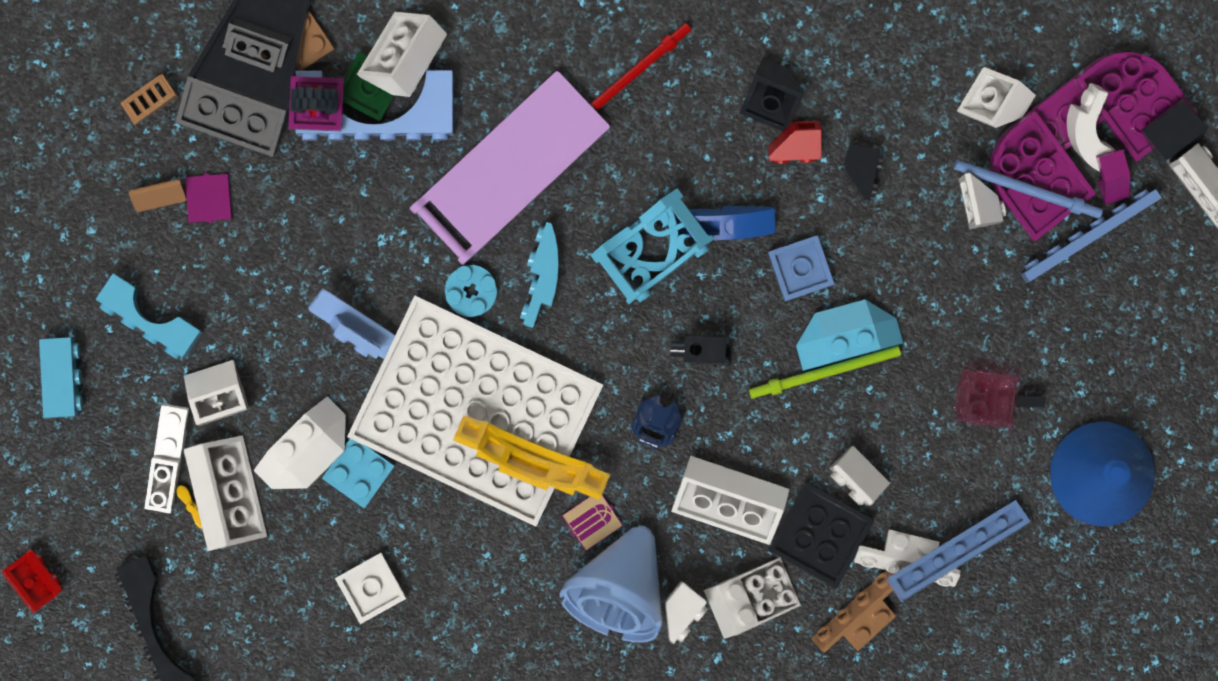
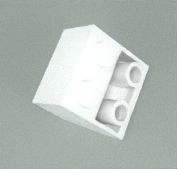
M234 360L184 376L188 401L196 425L201 426L250 410Z
M851 446L829 468L833 472L830 475L832 479L840 486L846 485L851 490L849 496L858 505L865 504L870 506L890 484L854 446Z
M682 581L665 600L668 638L672 643H675L677 639L682 642L691 631L688 626L693 619L698 622L708 610L704 607L707 602Z

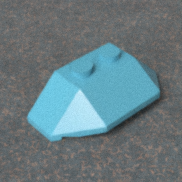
M861 300L815 313L798 341L796 348L802 370L804 371L903 344V340L895 317L869 301Z

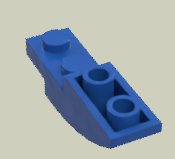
M723 206L722 209H688L708 236L712 235L714 240L751 238L776 232L775 207ZM674 213L677 225L682 223ZM685 227L678 230L679 235L687 234L692 237Z

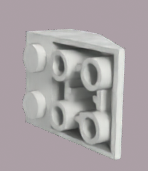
M777 558L704 590L724 639L741 634L801 606L781 558Z

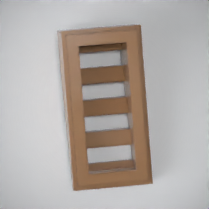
M160 74L120 104L133 124L136 125L178 98V95L166 77ZM161 85L167 95L162 97L156 87ZM151 90L158 100L155 104L148 95V92ZM142 96L150 106L148 109H145L139 100ZM133 102L136 103L141 111V114L138 116L130 105Z

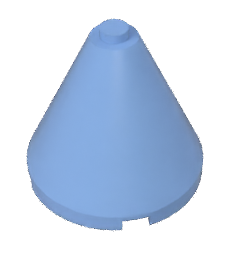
M645 526L631 528L567 580L560 593V597L564 596L562 605L566 611L579 622L607 636L609 631L613 630L623 633L622 640L648 642L654 640L662 626L656 544L652 531Z

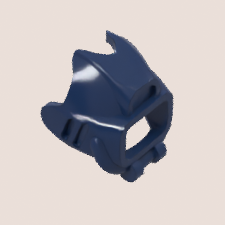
M659 395L646 401L645 398H642L636 417L631 425L632 431L639 438V444L652 447L651 449L656 450L657 447H664L673 443L684 414L680 415L676 402L663 407L660 403ZM642 427L663 434L664 437L662 439L650 437L642 432Z

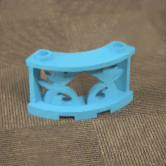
M678 188L660 199L641 215L639 220L633 225L627 226L590 255L596 263L600 262L625 295L628 304L636 299L639 303L652 294L650 292L651 288L672 274L693 256L699 258L710 250L707 245L714 240L713 236L706 234L681 199L684 196ZM674 213L682 223L677 225ZM660 220L663 223V227L668 225L669 229L657 231L655 223ZM685 227L696 243L691 247L686 246L684 243L685 239L690 236L687 234L679 235L678 230ZM645 230L657 237L670 234L669 251L664 262L638 260L644 248L641 231ZM629 242L637 244V250L633 257L628 256L633 252V250L630 251L627 248ZM678 249L686 253L675 262ZM609 255L625 264L624 267L619 270ZM630 267L636 268L632 272V281L638 275L643 277V283L636 289H633L624 277V274ZM650 271H663L651 280Z

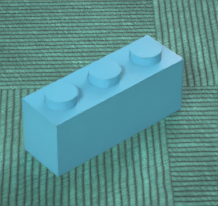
M71 337L39 339L43 418L79 416V411L83 410L82 395H78L77 386L81 385V371L76 368V359L80 358L79 343H75V338Z

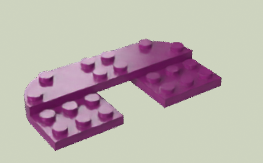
M1110 53L1094 60L1007 128L993 148L989 169L992 172L1069 198L1077 197L1086 202L1096 193L1065 150L1072 145L1067 132V116L1070 105L1081 106L1082 94L1088 89L1090 83L1099 85L1108 93L1098 116L1096 126L1104 120L1133 161L1136 162L1151 151L1141 132L1149 123L1181 99L1189 105L1196 115L1198 113L1169 73L1157 61L1138 53ZM992 183L998 198L1003 200L1032 241L1038 240L1072 213L1069 212V208Z

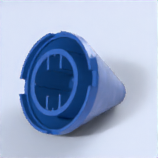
M1110 422L1085 424L1068 433L1056 447L1049 469L1051 489L1062 509L1074 519L1094 526L1116 525L1135 516L1147 503L1155 480L1154 462L1146 444L1130 429Z

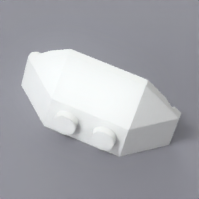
M326 397L306 412L267 451L254 469V472L271 489H308L345 452L346 414L329 397Z

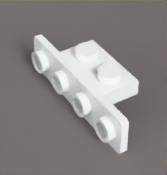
M888 530L884 551L859 546L854 562L864 567H875L895 574L938 548L940 542ZM955 569L935 582L941 586L955 587L961 571Z

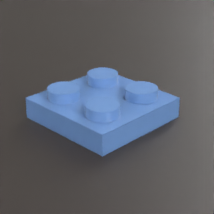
M818 235L768 252L785 302L834 285Z

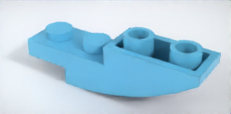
M546 222L545 228L539 227L535 241L540 243L537 252L531 251L527 266L531 267L530 273L538 275L539 278L538 280L533 279L528 294L533 296L530 305H524L520 318L524 319V326L533 329L541 305L552 307L558 282V249L552 224Z

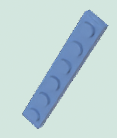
M1145 189L1133 197L1136 202L1127 207L1123 203L1112 210L1114 216L1105 221L1104 217H1101L1090 224L1092 230L1083 234L1082 231H1079L1068 238L1070 244L1061 248L1060 245H1057L1046 252L1048 258L1041 262L1035 259L1024 266L1026 272L1022 273L1021 276L1026 283L1032 281L1161 199V196L1156 189L1150 193Z
M1015 500L887 579V582L899 600L903 602L1022 529L1031 521Z

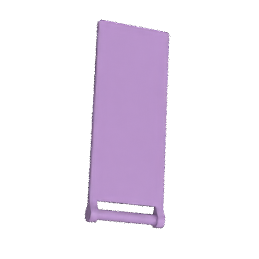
M556 71L426 194L410 207V210L414 214H418L459 257L458 261L463 266L610 127L575 88ZM429 201L438 208L472 245L467 251L425 207Z

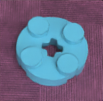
M461 266L449 276L446 282V300L451 308L461 316H480L489 311L496 301L497 288L495 280L486 269L480 266ZM471 284H475V290L478 291V295H472L471 298H467V293L463 289L465 288L464 286L470 287Z

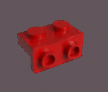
M31 549L1 572L33 614L56 598L62 591L60 587L61 582L58 577L53 573H49L45 568L44 559L40 554L34 553Z

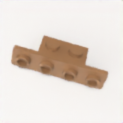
M885 571L877 576L872 584L860 592L829 623L817 631L811 640L822 652H826L842 636L858 652L896 617L883 602V599L893 591L887 582V579L894 575L893 573Z

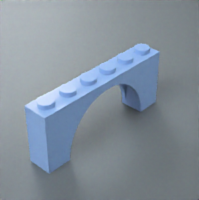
M296 71V76L324 78V73L322 71ZM426 71L425 84L419 99L406 114L394 121L375 125L364 124L354 121L343 114L342 132L296 130V134L302 136V140L305 141L318 140V136H328V140L332 141L344 140V136H354V140L360 141L370 140V136H380V140H396V136H406V140H422V136H432V140H448V136H454L453 71Z

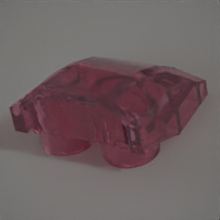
M963 370L958 382L955 404L957 422L1014 429L1012 417L1016 385L1020 377Z

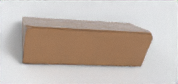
M179 179L130 190L129 192L137 212L185 202L187 199L183 182Z

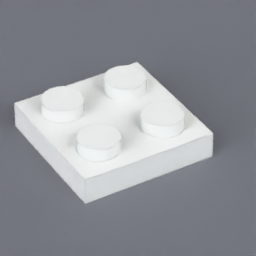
M382 553L335 578L360 624L407 599Z

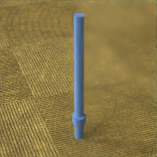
M956 160L953 167L954 170L966 174L971 173L977 178L1069 208V212L1078 215L1083 213L1100 219L1103 212L1101 208L1086 204L1083 199L1077 197L1069 198L960 160Z

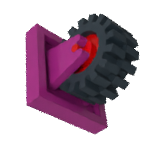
M291 76L289 130L342 132L344 79Z

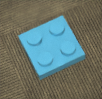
M349 439L345 445V452L330 466L322 479L365 509L395 465L371 448Z

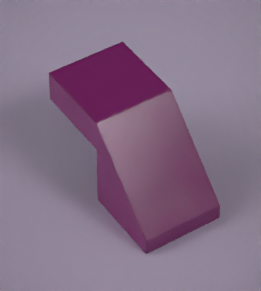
M1123 149L1097 156L1096 159L1102 177L1097 182L1103 203L1106 205L1130 197V172Z

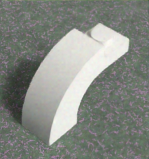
M1090 83L1088 89L1082 94L1081 106L1070 105L1067 116V132L1069 140L1078 155L1091 167L1100 172L1096 157L1115 151V149L1107 142L1099 140L1096 133V122L1108 93L1099 85Z

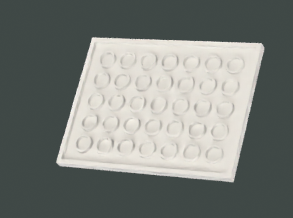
M414 296L347 437L527 523L537 526L554 488L548 486L547 491L501 473L498 471L499 465L477 457V450L453 441L461 419L465 415L477 421L488 422L515 436L569 457L603 384Z

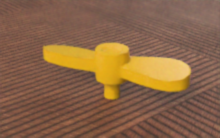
M178 486L176 489L178 497L185 503L187 511L192 514L195 524L202 529L197 503L192 501L190 492L185 486Z

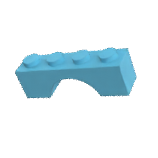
M113 273L96 298L101 303L99 308L111 316L115 312L123 317L121 323L134 330L138 327L145 333L142 337L156 345L159 341L165 345L164 351L175 359L179 356L186 358L203 332L180 317L164 324L149 322L143 317L138 308L137 295L139 289Z

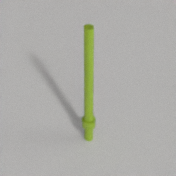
M895 346L782 380L778 378L768 381V384L748 389L751 399L767 394L773 396L782 393L784 389L901 356L899 346Z

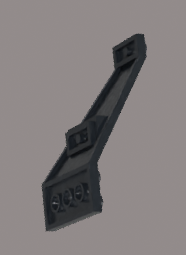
M233 0L187 77L175 123L273 157L276 153L289 109L291 76L296 75L311 0ZM239 41L245 42L246 48L241 47ZM263 50H268L271 56H266Z

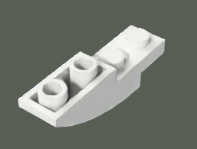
M162 404L145 509L171 513L185 447L189 408Z

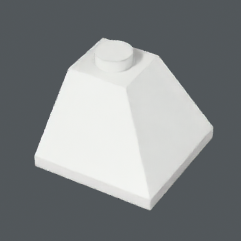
M983 67L957 111L997 128L1022 118L1036 95L1019 80Z
M971 173L964 174L959 178L969 229L1003 222L1006 210L1004 202L999 201L998 195Z

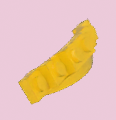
M463 415L453 439L457 443L477 450V457L499 465V472L547 491L548 486L574 495L576 490L600 500L610 474L594 468L589 463L554 452L506 432L488 422L477 421Z

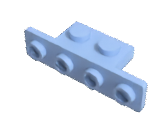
M321 289L308 307L310 312L329 323L334 330L333 335L343 343L349 341L354 344V349L361 355L367 357L369 354L375 359L378 356L385 359L395 335L326 289Z

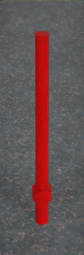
M684 23L671 35L667 34L660 40L661 44L590 103L591 107L597 112L667 51L670 53L678 46L677 43L692 31L691 28Z

